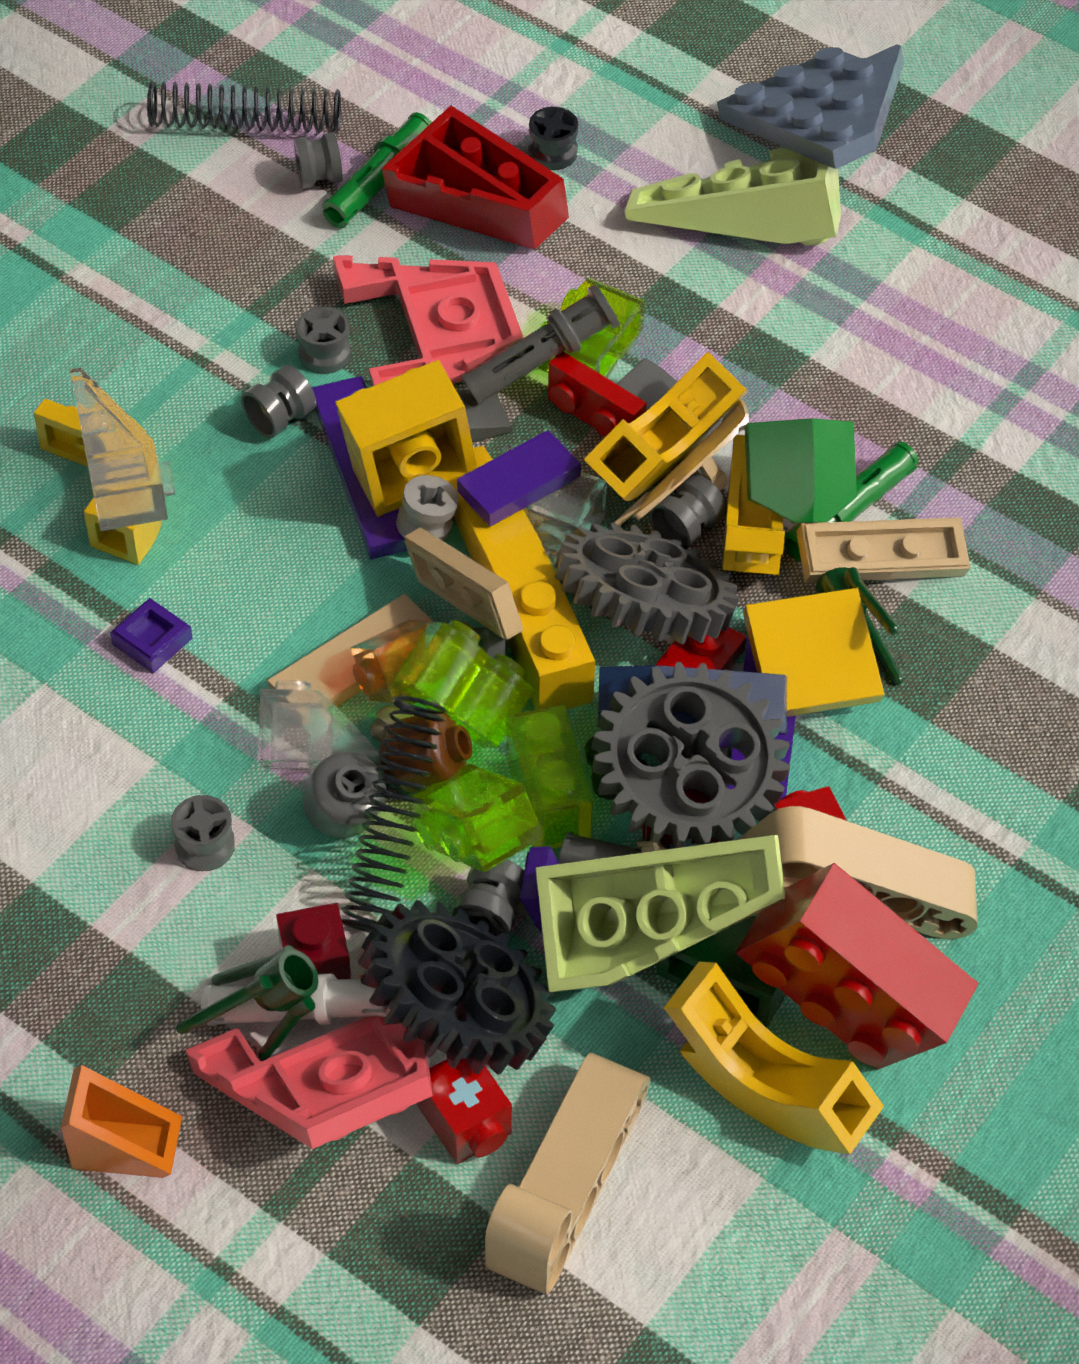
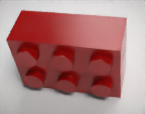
M832 863L784 888L786 899L758 914L736 951L738 956L752 966L754 974L761 981L780 989L800 1006L801 1012L807 1019L817 1025L826 1027L848 1045L849 1052L857 1060L873 1066L877 1070L946 1044L979 984L836 863Z

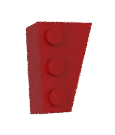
M452 105L381 168L390 207L534 250L569 218L565 184L562 177Z

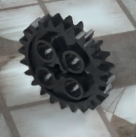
M416 900L410 910L401 903L397 904L392 914L386 911L382 914L361 946L364 952L359 958L358 964L367 970L360 981L361 984L376 989L369 999L371 1004L387 1006L390 1010L383 1021L386 1024L401 1023L407 1029L403 1035V1040L406 1043L417 1038L424 1041L425 1055L427 1057H432L437 1050L446 1053L447 1062L451 1068L455 1069L461 1059H466L474 1074H479L486 1063L497 1075L501 1074L507 1065L518 1070L526 1059L531 1061L554 1027L550 1019L555 1013L556 1007L546 1002L552 992H549L547 986L536 983L543 973L541 968L525 966L523 960L528 954L525 949L511 950L507 946L509 934L505 932L494 936L489 933V922L485 918L480 920L477 925L469 922L465 909L460 908L455 916H451L442 902H437L431 912L420 900Z

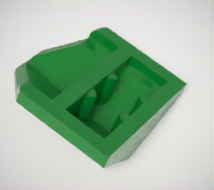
M807 418L744 424L747 497L752 503L762 505L792 523H823L832 519L857 497L854 422Z

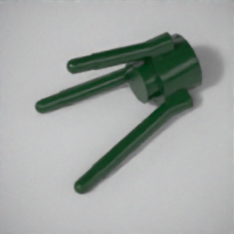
M839 567L827 571L816 582V594L858 588L873 650L895 685H900L903 682V677L866 609L868 608L876 620L891 635L898 633L899 628L863 583L857 568Z
M288 945L274 955L217 973L211 979L212 984L215 986L236 982L251 976H255L253 982L179 1022L176 1026V1031L179 1034H185L254 998L257 1004L267 1011H288L258 1053L261 1060L269 1059L298 1021L315 1009V1002L310 996L318 987L317 970L308 956Z

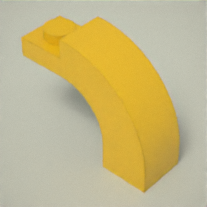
M707 351L658 402L631 423H627L623 419L584 458V461L625 501H631L650 489L685 459L748 391Z
M45 398L34 412L40 448L87 466L105 478L102 487L84 510L90 547L139 565L155 542L164 516V498L158 458L151 439L136 420L119 408L104 401L93 416L77 407L64 406Z
M737 434L733 437L722 570L779 575L781 555H783L785 537L783 517L762 505H756L748 500L745 435Z
M698 962L663 1007L687 1039L680 1053L695 1071L735 1107L791 1140L820 1150L851 1154L884 1107L853 1061L821 1058L804 1053L770 1032L752 1014L717 963Z

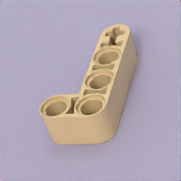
M801 806L780 808L770 813L737 839L778 835L784 888L832 863H836L919 933L940 939H957L966 937L977 929L975 869L965 861Z
M592 1052L586 1056L520 1186L508 1184L496 1202L485 1235L486 1269L545 1295L550 1294L642 1109L650 1085V1076Z

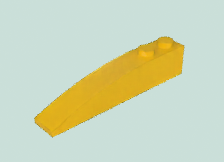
M483 445L473 448L477 468L493 460ZM457 484L452 485L457 490ZM457 492L459 501L453 517L471 559L509 583L524 630L508 639L507 643L538 716H545L593 702L595 659L567 596L561 589L562 585L559 579L555 578L556 572L524 509L489 527Z

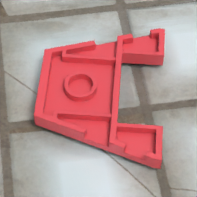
M350 255L333 256L334 273L344 304L394 294L398 295L419 359L369 368L371 387L402 375L410 369L419 368L436 360H440L454 385L463 380L461 375L469 373L507 347L523 339V334L496 262L430 259L428 267L400 265L398 258L379 257L378 264L353 263V256Z
M381 1016L361 1018L264 1061L258 1060L239 1028H235L185 1050L191 1070L196 1076L311 1149L330 1141L339 1140L350 1132L386 1116L400 1113L409 1106L433 1096L429 1062L424 1049L425 1042L417 1038L406 1043L403 1040V1035L407 1028L401 1023L386 1024L383 1021L385 1017Z

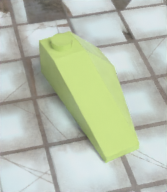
M785 147L769 151V161L746 167L742 166V162L738 159L724 163L723 169L716 171L711 177L701 180L698 174L689 173L632 189L624 211L626 219L630 221L781 244L801 242V244L806 246L818 245L826 242L831 237L837 236L841 218L838 168H831Z
M778 835L536 867L549 992L613 985L785 900Z

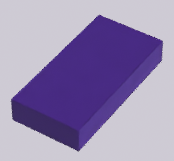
M547 430L458 478L457 492L491 527L580 478L581 463Z

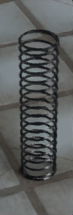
M151 81L147 93V117L151 127L154 125L159 127L164 120L165 125L170 128L175 120L177 126L182 128L187 120L190 128L193 129L198 121L200 127L205 129L210 120V124L215 130L219 127L220 122H222L223 128L228 130L233 120V125L238 131L242 128L243 122H245L247 130L251 131L256 121V125L261 132L265 129L267 122L271 132L276 130L278 122L281 130L286 132L291 122V127L295 133L299 131L301 123L303 124L304 131L309 133L314 121V127L318 134L322 132L324 124H326L328 133L334 132L337 135L341 122L340 90L336 89L333 123L330 130L328 90L324 89L323 113L319 129L316 114V89H312V108L307 129L304 108L305 89L302 87L297 128H295L293 88L290 87L288 115L284 128L281 112L282 90L279 86L277 88L276 118L274 127H272L269 105L270 87L267 86L265 115L261 127L258 114V87L255 86L254 111L251 126L249 127L246 109L247 87L244 85L242 89L243 106L238 126L235 115V86L232 85L230 117L226 126L223 112L224 86L222 84L219 86V113L217 123L214 125L212 116V85L209 84L207 89L208 110L205 124L203 125L200 113L201 85L199 83L196 84V113L194 122L191 124L188 110L189 84L186 82L184 86L185 109L183 120L180 124L177 114L178 85L174 82L172 91L173 112L171 121L168 124L165 111L166 83L163 81L161 84L162 109L159 122L157 123V89L155 83Z
M395 696L392 699L393 704L400 710H394L389 713L390 718L396 723L390 724L385 728L393 737L382 741L383 745L391 751H384L379 754V758L388 765H380L375 768L377 774L385 779H377L372 782L374 788L382 793H373L368 796L372 803L380 807H370L365 810L369 817L377 821L362 823V827L374 835H362L358 838L361 844L371 849L355 851L358 858L368 863H356L351 866L356 873L365 877H352L348 879L351 886L361 891H349L345 893V896L348 900L358 905H346L341 908L343 913L357 920L342 918L344 926L370 932L378 922L348 910H362L381 914L385 911L390 914L393 912L353 898V895L395 902L401 901L399 897L363 887L353 881L378 883L399 888L405 887L402 883L369 874L357 867L382 869L402 874L408 873L406 869L372 860L360 853L386 855L405 860L411 859L409 855L383 849L363 839L390 841L408 846L415 845L412 841L383 834L366 825L394 827L410 832L418 831L415 827L386 820L372 814L370 811L391 812L418 819L421 817L419 813L394 808L377 801L374 797L401 799L420 805L425 803L422 799L400 795L377 784H397L422 791L428 790L425 785L399 780L380 771L390 769L406 771L424 777L431 776L428 771L405 767L383 757L388 755L403 756L426 763L435 762L433 758L404 752L386 743L406 742L428 749L436 750L438 748L436 744L410 739L390 729L408 728L430 735H441L439 730L412 725L393 716V714H410L431 721H445L443 717L435 715L446 713L445 707L428 700L410 696ZM400 700L422 703L439 710L414 706Z

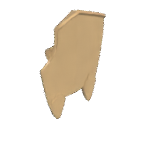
M739 400L722 418L721 424L702 443L672 469L650 492L647 491L613 523L620 526L632 515L637 520L641 519L692 474L705 477L719 491L727 485V476L725 472L719 469L712 456L745 427L744 424L749 423V413L744 400Z

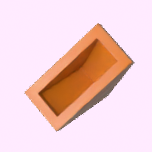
M80 1065L73 1069L61 1123V1131L71 1167L75 1170L158 1178L167 1177L172 1173L182 1116Z

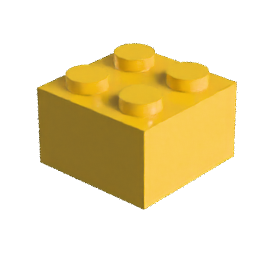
M440 360L419 368L410 369L402 375L370 388L358 390L350 396L335 401L353 471L377 517L396 510L403 505L402 497L405 485L415 477L432 475L446 480L451 485H455L458 478L477 468L465 405Z

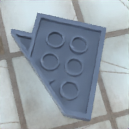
M896 44L867 58H860L846 53L838 47L821 49L814 54V58L799 65L781 67L775 71V76L759 83L741 85L735 89V94L717 101L720 120L837 169L877 150L904 65L902 47Z

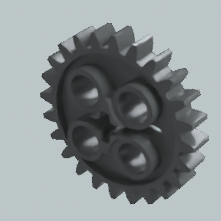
M612 522L608 530L597 523H592L590 530L579 526L576 528L575 534H566L554 565L557 568L555 578L563 581L562 591L576 594L573 600L575 604L591 605L590 615L593 617L607 615L612 618L611 626L619 627L622 624L630 626L634 635H641L643 630L650 631L657 641H663L665 634L671 635L680 644L685 643L687 635L700 643L704 642L706 635L716 639L721 630L727 631L739 600V596L735 595L738 588L737 585L728 582L730 574L715 570L717 561L700 559L699 554L701 550L697 548L685 550L680 546V539L676 538L670 541L661 538L659 531L654 530L650 535L643 534L636 525H632L630 531H624L619 525Z
M676 662L671 678L666 679L662 671L655 666L651 669L648 686L633 676L628 684V696L621 692H614L609 706L612 711L602 710L597 727L602 731L595 732L591 749L600 754L595 755L591 769L594 773L605 775L598 787L599 795L617 794L610 810L612 816L627 811L633 814L628 828L630 833L639 830L646 824L652 828L650 841L656 843L661 840L664 834L671 835L674 848L683 847L686 838H694L696 845L709 844L712 836H715L718 842L733 841L735 837L734 829L741 835H744L756 825L755 819L762 821L772 813L773 807L770 803H779L785 789L779 782L785 781L790 765L781 761V759L785 758L790 745L788 741L774 739L783 724L781 719H763L770 701L763 699L751 704L747 700L752 687L751 683L747 682L736 690L728 687L730 682V671L725 670L716 681L708 679L707 666L704 663L700 664L695 677H687L682 663ZM685 712L691 715L697 723L683 724L677 721L671 713ZM653 725L657 727V729L647 728V726ZM731 747L739 750L745 759L740 761L729 759L721 752L720 748ZM641 753L651 754L661 762V765L656 767L646 766L640 763L635 755ZM690 754L695 755L690 760L686 759ZM725 785H734L735 788L728 789ZM689 789L699 790L709 798L710 802L704 804L695 803L689 800L684 791Z

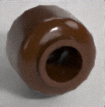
M447 713L435 714L443 717L445 720L443 722L431 721L417 716L400 719L412 725L439 730L441 732L439 736L408 728H390L393 732L404 737L430 742L438 747L435 750L406 742H386L404 752L427 756L435 761L433 763H426L403 756H383L399 765L430 772V777H424L406 771L383 769V772L389 776L425 785L428 790L422 791L398 785L409 794L429 792L455 785L463 777L467 760L472 756V742L465 727L457 725L454 719ZM387 732L385 739L393 737ZM381 742L379 754L384 751H391ZM380 759L381 765H388Z

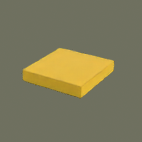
M858 588L748 604L745 606L743 615L757 673L787 676V717L881 702L885 694Z

